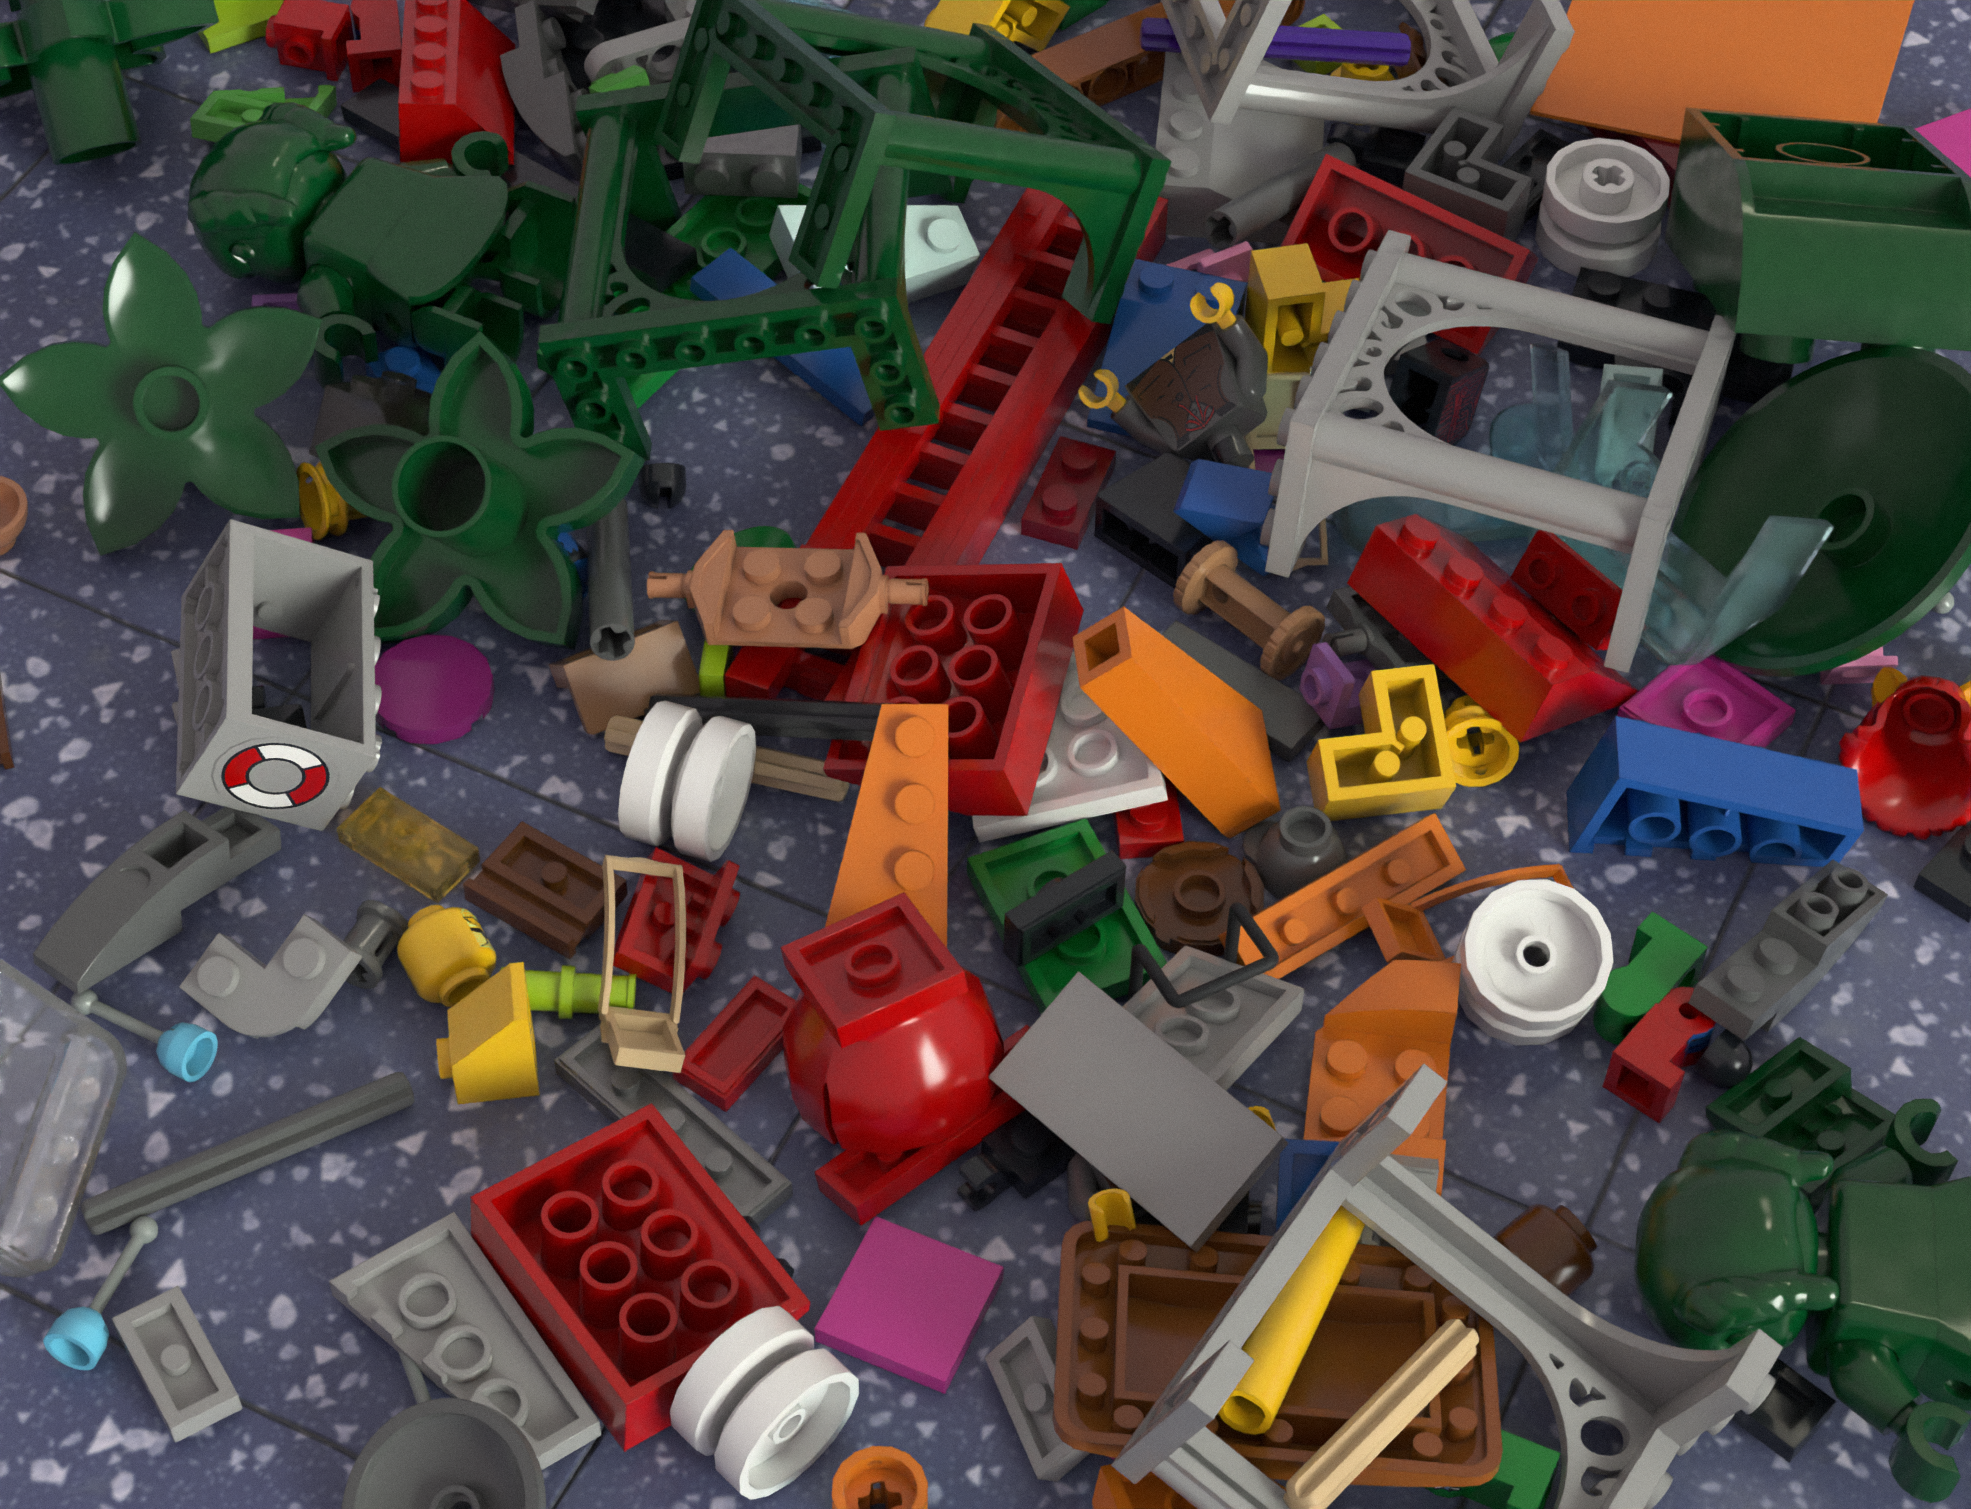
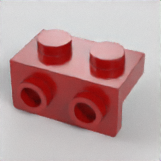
M1538 530L1510 579L1573 630L1587 645L1593 647L1596 651L1608 650L1622 589L1554 533ZM1644 623L1641 638L1649 627L1646 623Z
M655 847L647 859L661 863L682 865L686 905L684 993L697 977L706 980L717 964L722 951V944L714 940L719 926L724 927L728 923L738 904L740 892L733 889V885L740 865L727 860L717 873L713 875ZM641 874L614 946L613 966L629 974H636V977L672 993L675 960L673 878Z

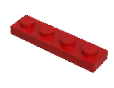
M1025 1025L1003 1041L1004 1058L1031 1027ZM997 1086L986 1111L943 1142L891 1155L846 1149L814 1171L819 1191L862 1226L982 1141L983 1137L1026 1109Z

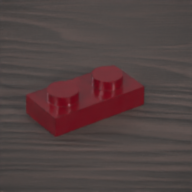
M1060 436L1021 518V535L1078 550L1096 511V497L1102 490L1106 489L1115 469L1116 450Z

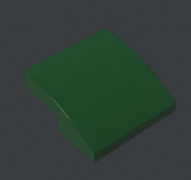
M1801 1037L1795 1039L1747 1075L1745 1080L1731 1087L1705 1107L1706 1117L1716 1129L1755 1134L1778 1141L1784 1145L1792 1146L1801 1151H1820L1830 1154L1834 1160L1832 1172L1826 1178L1807 1182L1799 1187L1807 1196L1813 1211L1821 1205L1825 1186L1836 1168L1880 1147L1895 1116L1894 1113L1852 1088L1850 1067Z

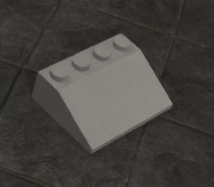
M1166 52L1156 150L1172 161L1166 175L1164 187L1159 194V197L1168 199L1166 235L1206 238L1203 232V222L1210 212L1323 148L1324 119L1238 108L1230 124L1209 122L1183 54ZM1263 59L1259 65L1264 67L1279 68ZM1299 208L1243 241L1282 244Z

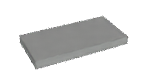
M1079 971L989 1076L997 1086L1117 1187L1127 1191L1130 1198L1196 1253L1288 1145L1283 1136Z

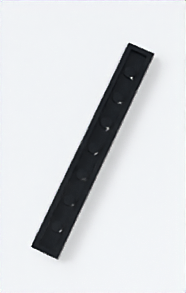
M379 78L340 105L344 121L400 151L399 88ZM514 150V165H509V169L500 176L507 183V189L529 180L575 196L577 201L579 185ZM629 213L624 248L626 263L641 282L662 293L698 265L696 248Z

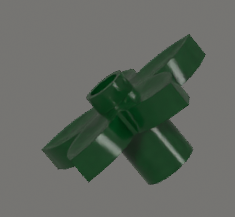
M19 0L22 10L16 15L17 20L0 23V99L33 90L51 158L55 165L87 162L131 150L142 142L122 71L160 64L166 58L163 45L187 38L217 24L219 19L214 1Z
M135 231L114 260L104 287L102 311L110 343L104 345L81 340L51 343L26 354L0 375L1 388L20 411L40 426L63 436L82 439L96 438L99 441V445L95 449L85 473L83 502L86 523L100 556L135 545L158 530L174 512L187 482H193L211 501L235 514L259 519L300 517L299 481L291 454L278 432L263 418L255 414L254 411L255 408L266 405L282 396L301 377L314 353L322 321L319 317L288 307L253 306L235 310L219 318L210 326L202 324V313L197 292L187 273L167 251Z
M479 331L451 357L438 377L430 399L429 433L426 436L397 425L370 424L347 429L314 447L327 479L343 500L363 515L393 527V530L383 539L370 559L373 561V586L378 589L377 595H380L378 610L374 617V635L380 638L381 645L400 643L403 640L427 634L430 635L440 631L460 615L474 595L484 611L503 628L541 645L575 650L583 617L582 585L576 565L567 550L558 541V536L560 533L572 532L590 526L609 514L631 489L645 459L604 434L581 428H553L533 434L534 407L529 387L517 365L493 340Z

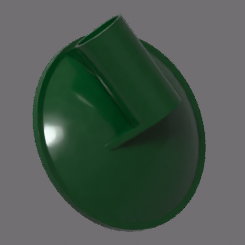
M1896 346L1870 348L1831 358L1810 367L1788 379L1749 408L1720 438L1702 462L1681 501L1670 537L1667 568L1682 578L1680 593L1671 600L1677 616L1692 638L1716 659L1732 668L1750 674L1774 677L1807 675L1836 668L1879 649L1913 626L1937 605L1971 564V374L1949 358L1931 351Z

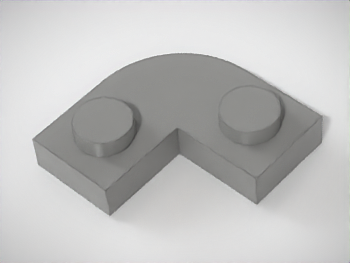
M304 914L267 966L234 939L218 932L179 987L229 1028L256 1039L259 1037H273L286 1033L295 1027L305 1030L318 1019L363 956L318 920Z

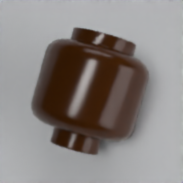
M1534 1204L1493 1237L1566 1296L1573 1293L1593 1274L1594 1261L1591 1254L1597 1249L1596 1242L1583 1223L1563 1205H1559L1554 1210L1543 1204Z

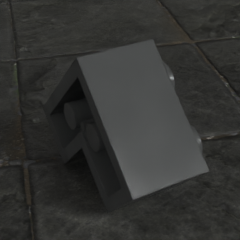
M1453 106L1405 171L1402 190L1514 242L1524 226L1532 178L1498 165L1504 125Z

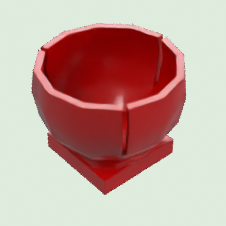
M905 892L780 947L785 967L801 989L783 1025L784 1062L792 1098L803 1121L833 1145L839 1142L842 1149L891 1155L943 1142L986 1111L997 1088V1085L989 1076L1004 1059V1042L993 1008L980 979L958 964Z

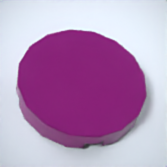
M427 634L401 641L385 651L375 665V684L381 687V702L375 716V721L383 729L385 725L388 729L395 731L396 738L409 743L439 744L462 737L472 730V723L477 721L481 715L484 719L492 708L495 687L487 658L473 644L453 636Z

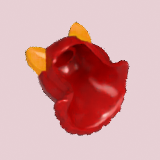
M1883 667L1877 673L1871 687V710L1852 733L1846 732L1839 741L1841 751L1838 754V759L1841 766L1857 769L1862 818L1868 822H1876L1878 829L1891 831L1893 835L1902 838L1907 833H1912L1917 840H1926L1931 835L1937 837L1941 836L1943 832H1953L1956 827L1964 826L1971 820V681L1959 687L1951 680L1935 676L1919 675L1908 679L1897 669Z

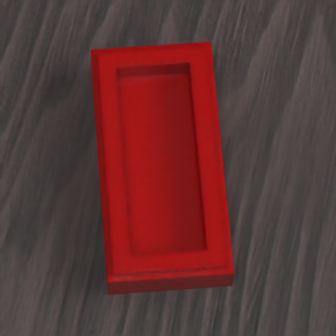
M754 975L684 1051L685 1058L681 1073L672 1072V1078L727 1112L783 1050V1025L796 1000Z

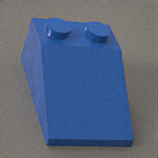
M1135 259L1125 284L1123 296L1118 304L1101 369L1113 372L1117 377L1119 383L1118 393L1123 397L1129 395L1125 388L1127 383L1206 324L1197 320L1192 314L1190 301L1198 292L1201 293L1210 307L1219 309L1218 300L1211 293L1210 287L1218 282L1227 284L1234 294V304L1230 310L1234 315L1240 314L1244 318L1247 283ZM1098 380L1094 395L1106 397L1107 387L1102 381ZM1107 406L1099 409L1090 408L1087 427L1132 437L1111 419L1112 410Z

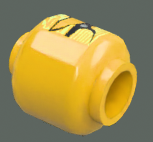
M431 905L419 910L408 921L409 928L402 934L397 945V952L405 972L421 998L427 1002L442 1003L446 1007H452L490 978L496 967L495 950L477 918L470 911L459 907L444 908L441 905Z

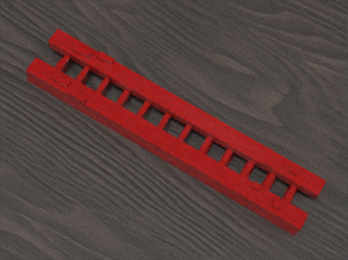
M1026 188L923 354L940 404L939 424L880 431L878 427L805 545L801 544L800 548L854 549L856 533H866L880 566L885 568L887 566L979 565L1076 397L1079 388L1084 383L1106 345L1117 312L1116 308L1110 324L1091 322L1061 297L1084 237L1077 220L1068 216L1071 211L1061 200L1046 192ZM1158 196L1145 231L1144 240L1138 249L1135 259L1153 262L1166 239L1168 199ZM959 400L971 405H975L995 412V414L990 415L966 406H962L956 404L955 401ZM936 439L972 452L968 455L931 443V441ZM911 478L947 490L948 493L945 496L906 482ZM886 518L925 532L920 537L884 525L882 522ZM787 598L777 604L776 607L792 609L803 599ZM862 645L853 649L823 648L849 657L845 666L804 652L806 647L742 646L725 673L726 696L776 698L784 686L796 690L799 694L817 700L844 701Z

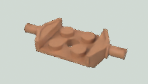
M723 530L695 563L694 569L688 570L686 574L655 573L650 571L648 574L649 578H647V595L649 599L686 598L688 608L695 609L708 645L853 649L865 644L881 613L887 614L889 603L927 606L929 586L927 578L889 579L888 575H882L880 564L866 533H856L854 549L737 547L734 531ZM787 598L803 599L792 609L776 607L777 604Z

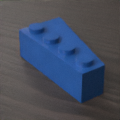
M1619 716L1614 717L1566 791L1569 852L1593 854L1594 844L1624 845V856L1651 857L1653 847L1690 849V859L1716 861L1717 857L1726 856L1733 852H1748L1751 863L1824 867L1832 860L1839 863L1864 831L1857 769Z

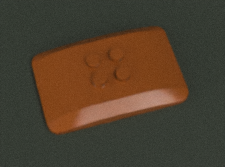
M1091 1220L1073 1225L1064 1235L1060 1253L1052 1416L1054 1430L1059 1438L1074 1449L1116 1458L1273 1236L1215 1231L1196 1253L1165 1226L1136 1224V1229L1129 1231V1228L1125 1226L1108 1225L1109 1238L1098 1242L1094 1236ZM1357 1244L1271 1427L1265 1433L1256 1435L1244 1434L1227 1425L1218 1413L1205 1427L1270 1479L1289 1480L1446 1321L1460 1319L1467 1328H1474L1478 1333L1479 1343L1476 1345V1355L1349 1485L1397 1487L1479 1486L1490 1481L1496 1475L1503 1452L1493 1325L1395 1247Z

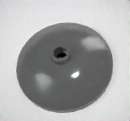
M438 1398L415 1404L389 1419L369 1439L355 1461L348 1477L341 1509H468L470 1506L473 1509H546V1493L542 1470L533 1447L522 1431L508 1417L487 1405L470 1400Z

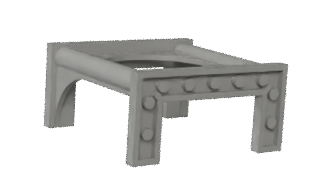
M1161 0L1209 122L1230 124L1237 109L1241 108L1433 134L1454 106L1504 125L1499 160H1502L1513 139L1519 135L1526 116L1537 97L1543 93L1549 76L1561 55L1569 48L1572 36L1575 33L1559 0H1533L1506 51L1498 62L1469 0H1399L1417 22L1423 34L1427 50L1425 65L1415 74L1406 78L1392 81H1367L1259 66L1292 0H1236L1227 19L1218 0ZM1437 76L1445 78L1450 87L1442 83Z
M1388 230L1378 251L1368 250L1362 265L1360 280L1353 279L1349 287L1344 312L1337 310L1329 331L1328 343L1320 342L1317 348L1311 376L1304 374L1300 381L1294 409L1287 407L1282 416L1277 434V444L1286 446L1284 460L1280 458L1277 460L1268 489L1269 495L1277 497L1276 508L1269 509L1260 538V544L1269 546L1265 571L1289 578L1304 548L1308 534L1317 524L1345 506L1371 498L1386 496H1408L1438 501L1631 554L1604 667L1628 673L1642 635L1668 532L1680 499L1684 497L1704 458L1736 333L1733 332L1720 315H1715L1710 331L1410 254L1408 251L1411 236ZM1489 326L1530 332L1690 374L1693 377L1649 496L1645 498L1450 445L1422 430L1399 410L1388 393L1385 384L1386 371L1400 351L1418 337L1456 327ZM1350 409H1356L1368 413L1370 410H1374L1379 415L1369 419H1353L1346 417L1342 413Z
M1422 1064L1337 1145L1111 1466L1134 1484L1139 1482L1149 1472H1152L1197 1509H1289L1283 1500L1286 1493L1284 1489L1205 1426L1215 1418L1254 1362V1359L1245 1353L1241 1347L1341 1205L1498 1329L1514 1344L1531 1365L1551 1403L1561 1443V1476L1557 1499L1553 1509H1652L1665 1495L1673 1481V1476L1666 1472L1676 1454L1681 1456L1686 1453L1705 1431L1712 1436L1719 1433L1739 1410L1750 1414L1762 1404L1775 1384L1776 1380L1769 1374V1371L1783 1347L1761 1329L1756 1330L1732 1347L1722 1350H1693L1662 1344L1607 1322L1574 1302L1389 1156L1413 1133L1447 1084L1446 1080L1427 1065ZM1570 1383L1577 1388L1581 1398L1589 1394L1596 1400L1589 1401L1580 1407L1577 1406L1569 1396ZM1598 1420L1613 1424L1620 1430L1623 1436L1624 1443L1621 1451L1611 1456L1591 1452L1584 1446L1581 1440V1429L1584 1423ZM1586 1470L1595 1474L1608 1475L1606 1479L1596 1483L1590 1489V1492L1596 1496L1587 1494L1582 1488L1581 1478Z

